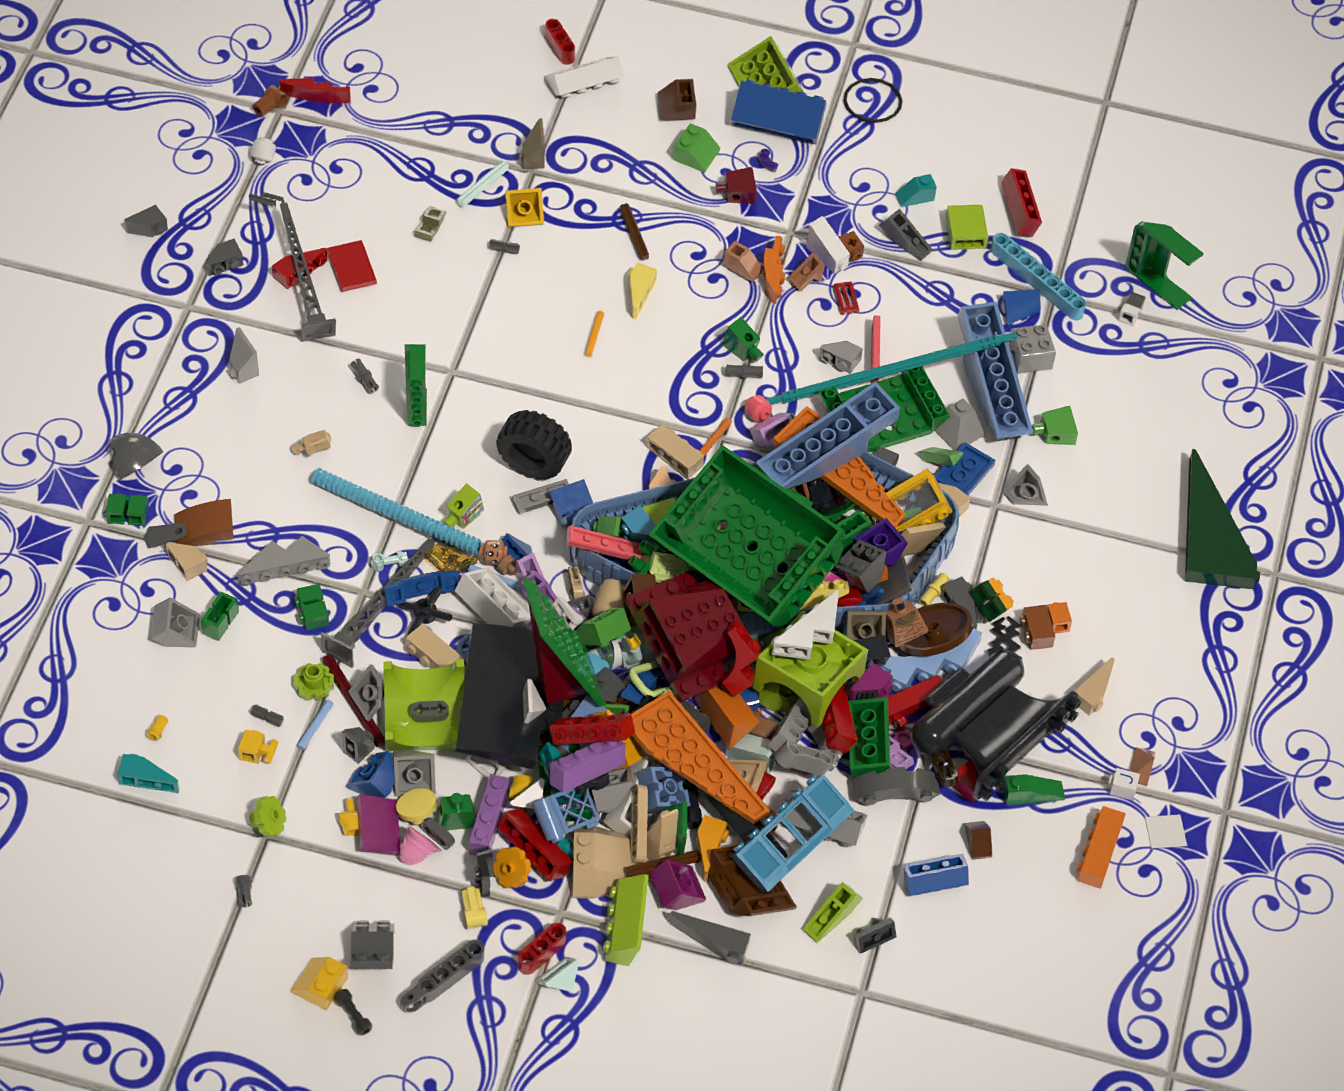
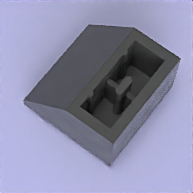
M858 540L834 567L842 580L848 581L849 585L869 593L881 580L886 552L883 549Z

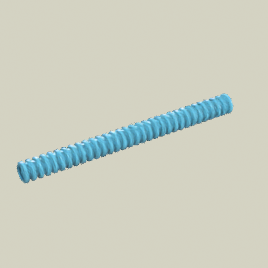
M317 468L312 475L313 484L322 486L324 489L327 488V490L342 495L344 498L347 497L349 500L362 504L364 507L373 508V511H378L380 514L383 513L385 516L388 515L389 518L398 520L400 523L409 525V527H414L416 530L419 529L420 532L424 531L425 534L434 536L436 539H440V541L445 540V543H450L452 546L455 545L456 548L465 550L472 555H475L480 550L481 539H476L474 536L471 537L470 534L460 532L458 529L455 530L454 527L450 528L449 525H445L443 522L440 523L438 520H434V518L429 519V516H424L422 513L419 514L418 511L409 509L407 506L404 507L402 504L388 500L386 497L383 498L382 495L378 496L377 493H373L371 490L363 489L362 486L353 484L351 481L348 482L346 479H342V477L333 475L321 468Z

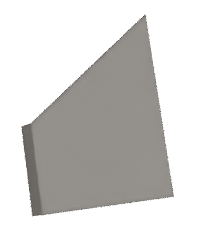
M1026 464L1003 490L1013 504L1048 506L1041 478L1029 464Z

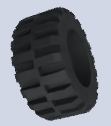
M522 410L511 414L496 440L498 453L502 455L504 462L509 464L508 466L516 469L520 474H525L526 477H535L538 480H546L557 476L572 452L571 439L567 431H564V427L561 424H557L553 418L550 419L547 415L539 414L533 410L530 412Z

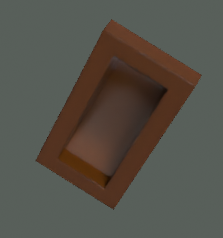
M985 821L965 823L964 826L972 860L992 858L990 826Z

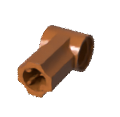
M271 85L267 88L265 95L252 104V109L259 117L264 116L276 106L282 107L285 105L288 95L276 86Z

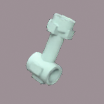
M398 551L397 555L389 557L376 553L371 559V567L379 572L384 569V565L398 563L402 566L408 561L407 553Z

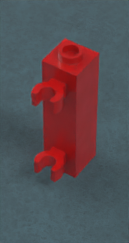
M936 675L889 696V725L895 723L898 731L907 730L905 725L908 722L905 718L930 708L931 706L926 703L925 699L944 680L939 675Z

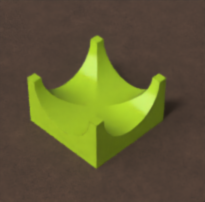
M802 611L790 625H794L802 615H807L808 613ZM835 629L832 644L813 641L810 660L772 655L773 646L770 644L757 659L753 688L760 692L764 688L765 683L776 682L789 687L800 696L808 707L811 714V724L819 727L823 723L824 715L831 700L840 687L851 677L852 681L856 683L863 676L868 649Z
M456 659L450 665L432 669H409L396 666L391 661H384L386 751L454 750L464 687V659ZM419 701H444L449 706V716L444 721L416 722L411 717V706Z

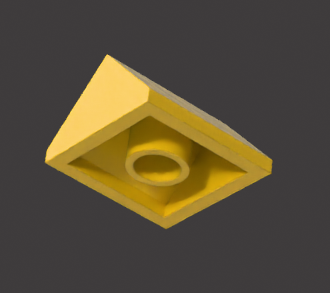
M541 188L505 191L508 227L544 224Z

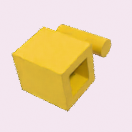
M245 729L238 748L239 760L259 764L261 756L265 755L264 762L270 764L279 742L271 739L270 744L266 745L265 734L256 730L250 731Z

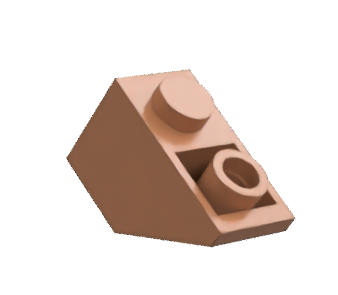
M734 241L725 251L724 266L751 282H754L763 272V267L752 251L737 241Z

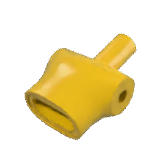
M515 775L510 787L509 799L513 800L534 784V778L527 775Z
M348 798L345 800L347 811L339 813V823L345 836L359 835L358 810H355L354 799Z

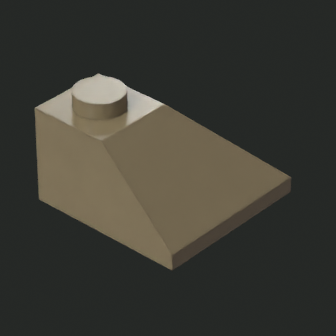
M542 118L538 119L522 144V152H519V162H523V169H545V140Z

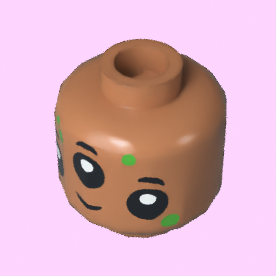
M486 540L484 546H480L479 557H482L487 565H499L500 561L507 556V546L501 540Z

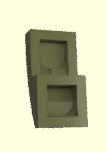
M429 206L423 214L422 222L415 230V236L432 241L445 218L446 211Z

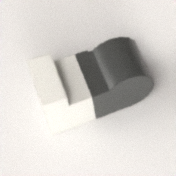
M1131 292L1128 301H1126L1121 309L1119 322L1134 327L1146 297ZM1124 315H1130L1133 317V319H1126Z

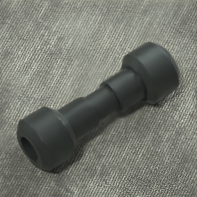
M348 989L339 990L335 994L334 1000L351 1015V1019L355 1023L354 1029L358 1035L368 1034L372 1030V1023L357 1011L350 991Z

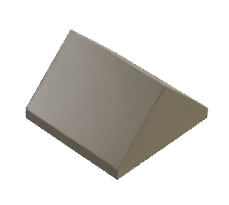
M847 611L842 625L843 635L851 640L885 635L886 611Z

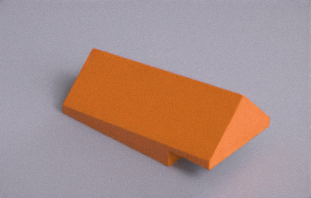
M724 685L702 693L694 699L701 710L709 717L711 724L730 749L760 723L740 694L734 697Z

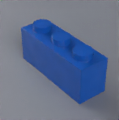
M963 853L903 865L904 884L909 896L969 885L968 864Z

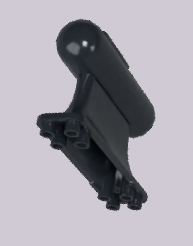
M1000 650L993 653L971 674L963 668L957 669L926 697V703L933 708L923 715L911 729L912 745L921 754L936 756L944 752L952 743H956L968 754L975 764L978 773V779L973 792V797L977 800L982 798L988 801L993 795L991 789L995 787L1000 790L1006 782L1003 777L1033 748L1054 731H1057L1059 734L1062 733L1067 725L1064 721L1074 722L1079 714L1075 710L1082 703V700L1077 698L1078 693L1074 690L1055 700L1034 698L1018 690L1016 686L1024 676V665L1022 659L1016 653L1008 650Z

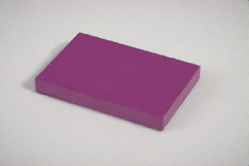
M359 794L356 798L361 850L399 856L400 832L398 812L396 810L397 800Z

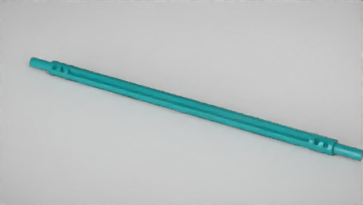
M1012 332L1001 336L986 337L782 392V395L767 398L766 400L771 405L781 402H792L818 395V390L831 386L840 389L996 347L1000 343L1017 339V334Z

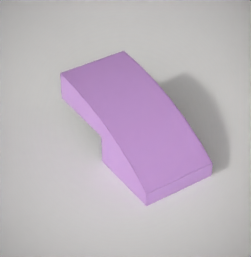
M889 736L891 768L905 767L906 770L914 764V760L900 749L899 742Z

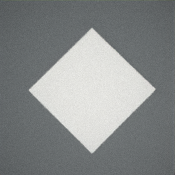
M1181 815L1145 817L1151 848L1187 846Z

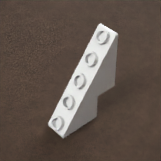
M839 590L829 593L825 600L820 604L817 603L807 615H802L798 622L790 625L781 636H776L771 642L773 646L772 655L810 660L813 641L832 644Z

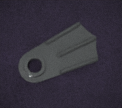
M182 523L149 526L144 539L148 548H153L184 538L188 529Z

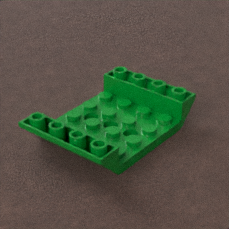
M923 366L877 381L881 388L900 407L899 419L889 425L894 430L885 428L870 438L866 452L871 453L879 450L881 447L887 448L929 435L950 418V414ZM873 383L838 393L835 386L818 390L817 393L827 412L830 413Z

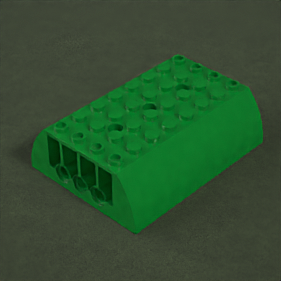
M721 445L648 534L659 544L713 583L723 588L727 593L773 626H782L792 620L838 563L845 542V533L842 528L724 445ZM721 522L728 523V527L726 529H718V525ZM752 543L758 544V548L755 551H749L748 546ZM787 565L788 570L785 573L778 572L779 566Z

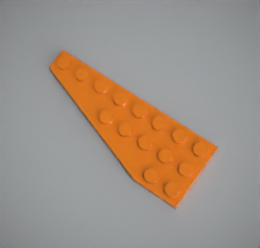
M670 691L632 713L635 733L632 736L647 754L753 824L769 814L770 809Z

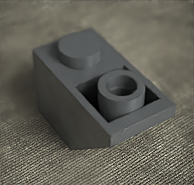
M235 238L217 244L207 261L209 277L243 266V255Z

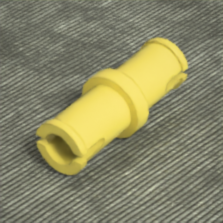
M941 572L935 581L927 586V591L918 600L922 607L930 605L936 597L940 596L942 586L950 581L948 575Z

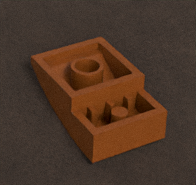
M231 499L198 504L174 514L175 524L182 523L188 529L184 538L176 540L177 544L205 546L215 545V540L234 539Z

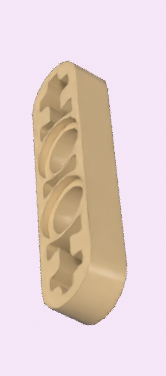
M637 784L634 785L632 790L631 861L633 863H644L647 856L648 789L646 785Z

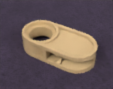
M574 566L573 570H571V567H568V579L574 600L584 596L578 566Z

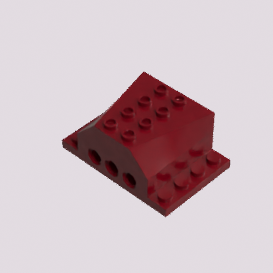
M690 570L627 596L624 599L680 703L723 685L722 679L724 674L736 661V650L727 631L730 623L735 620L740 625H743L723 588L708 579L699 583L693 571Z

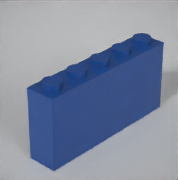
M752 80L741 81L731 123L734 126L817 144L827 103L823 97L818 95L811 97L800 91L797 93L790 92L787 88L776 89L772 85H759Z

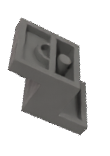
M359 920L357 924H353L351 930L350 969H393L395 923H390L388 920H380L378 923L369 924L367 920Z

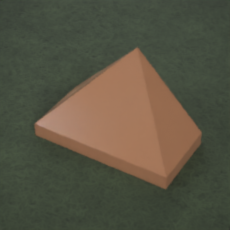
M1136 747L1130 771L1140 774L1139 785L1147 786L1155 752Z

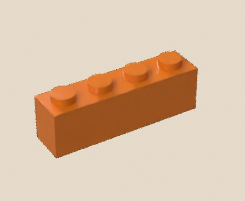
M1102 806L1100 813L1096 812L1093 824H1096L1095 829H1090L1087 840H1090V844H1085L1082 853L1085 859L1084 862H1079L1076 873L1080 874L1078 882L1099 889L1102 888L1126 813L1106 806Z

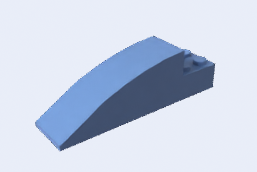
M997 302L960 308L958 321L965 343L994 335L1001 336L1006 334ZM1008 341L1000 343L996 347L964 355L963 362L975 397L996 439L1033 434Z
M874 382L758 460L756 465L766 476L785 489L810 482L866 452L869 439L899 419L900 407L877 382Z

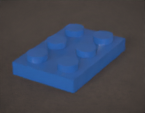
M964 442L957 450L963 452L958 462L954 466L944 465L935 475L938 483L956 487L969 496L992 469L996 460Z

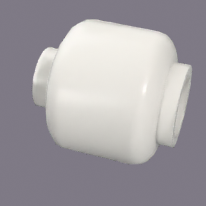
M259 137V139L253 142L251 156L255 158V162L265 164L266 161H272L276 145L273 144V140Z

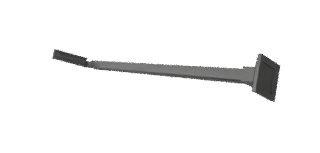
M263 192L262 196L249 193L251 201L269 206H276V200L281 201L280 209L306 312V323L302 324L301 342L335 336L336 319L326 320L325 314L321 311L288 203H285L283 197ZM309 290H311L312 296L307 294ZM307 301L313 304L310 307H308ZM316 308L318 314L310 315Z
M434 536L432 539H428L385 586L410 577L435 546V541L440 539H436ZM445 540L440 541L441 547L456 548L455 545L452 546L450 543H445ZM384 587L342 632H338L334 637L321 633L323 653L331 654L334 659L353 668V649L355 648V643L386 606V599H383L385 596ZM351 631L354 635L352 638L347 636Z

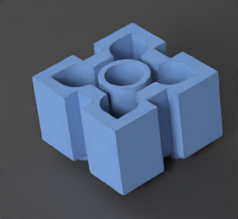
M650 767L637 773L639 785H646L648 789L647 813H656L681 802H687V807L690 806L688 790H683V783L686 782V779L670 768Z

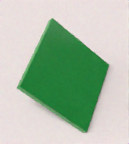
M850 502L822 515L827 519L832 518L833 523L837 524L845 519L843 514L851 510L856 504Z

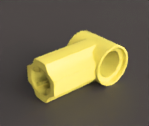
M466 888L462 891L467 929L488 926L486 909L482 905L479 888Z

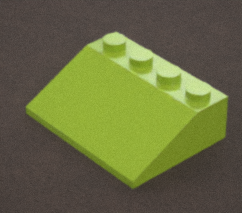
M772 36L728 63L739 86L741 81L752 80L756 84H769L776 89L787 88L790 92L794 93L798 91L804 92Z

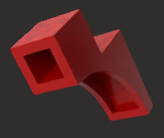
M737 620L730 623L727 631L736 650V661L722 679V684L734 697L753 685L754 671L747 665L758 659L761 651L757 640L752 639L747 629L742 624L740 625Z

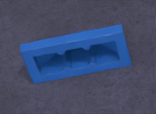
M506 533L501 540L507 546V555L513 556L516 560L532 553L530 545L509 533Z

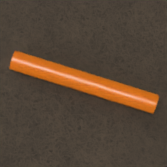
M726 418L700 449L704 456L731 425L732 420L730 418Z

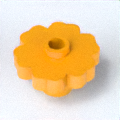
M506 847L496 853L497 861L493 862V872L495 876L499 877V884L505 888L522 887L528 881L527 874L531 872V863L525 857V852L518 847Z

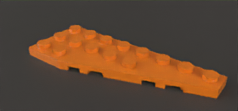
M806 406L773 438L772 443L779 447L821 419L822 416ZM859 456L819 477L878 521L887 518L897 528L906 516L896 502L887 496L884 492L885 488L876 482L874 474Z

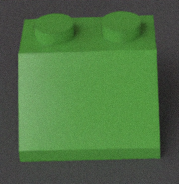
M690 123L674 146L673 160L705 173L721 147L706 129Z

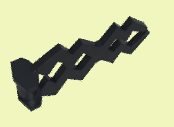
M1007 616V621L1011 626L1007 628L1005 625H1002L1005 620L1004 617L993 622L992 625L995 628L991 629V632L999 638L991 642L990 645L993 648L987 650L989 656L1004 650V647L1000 645L1002 643L1009 646L1005 650L1014 653L1021 649L1019 644L1011 640L1020 634V632L1015 630L1020 627V624L1010 616Z

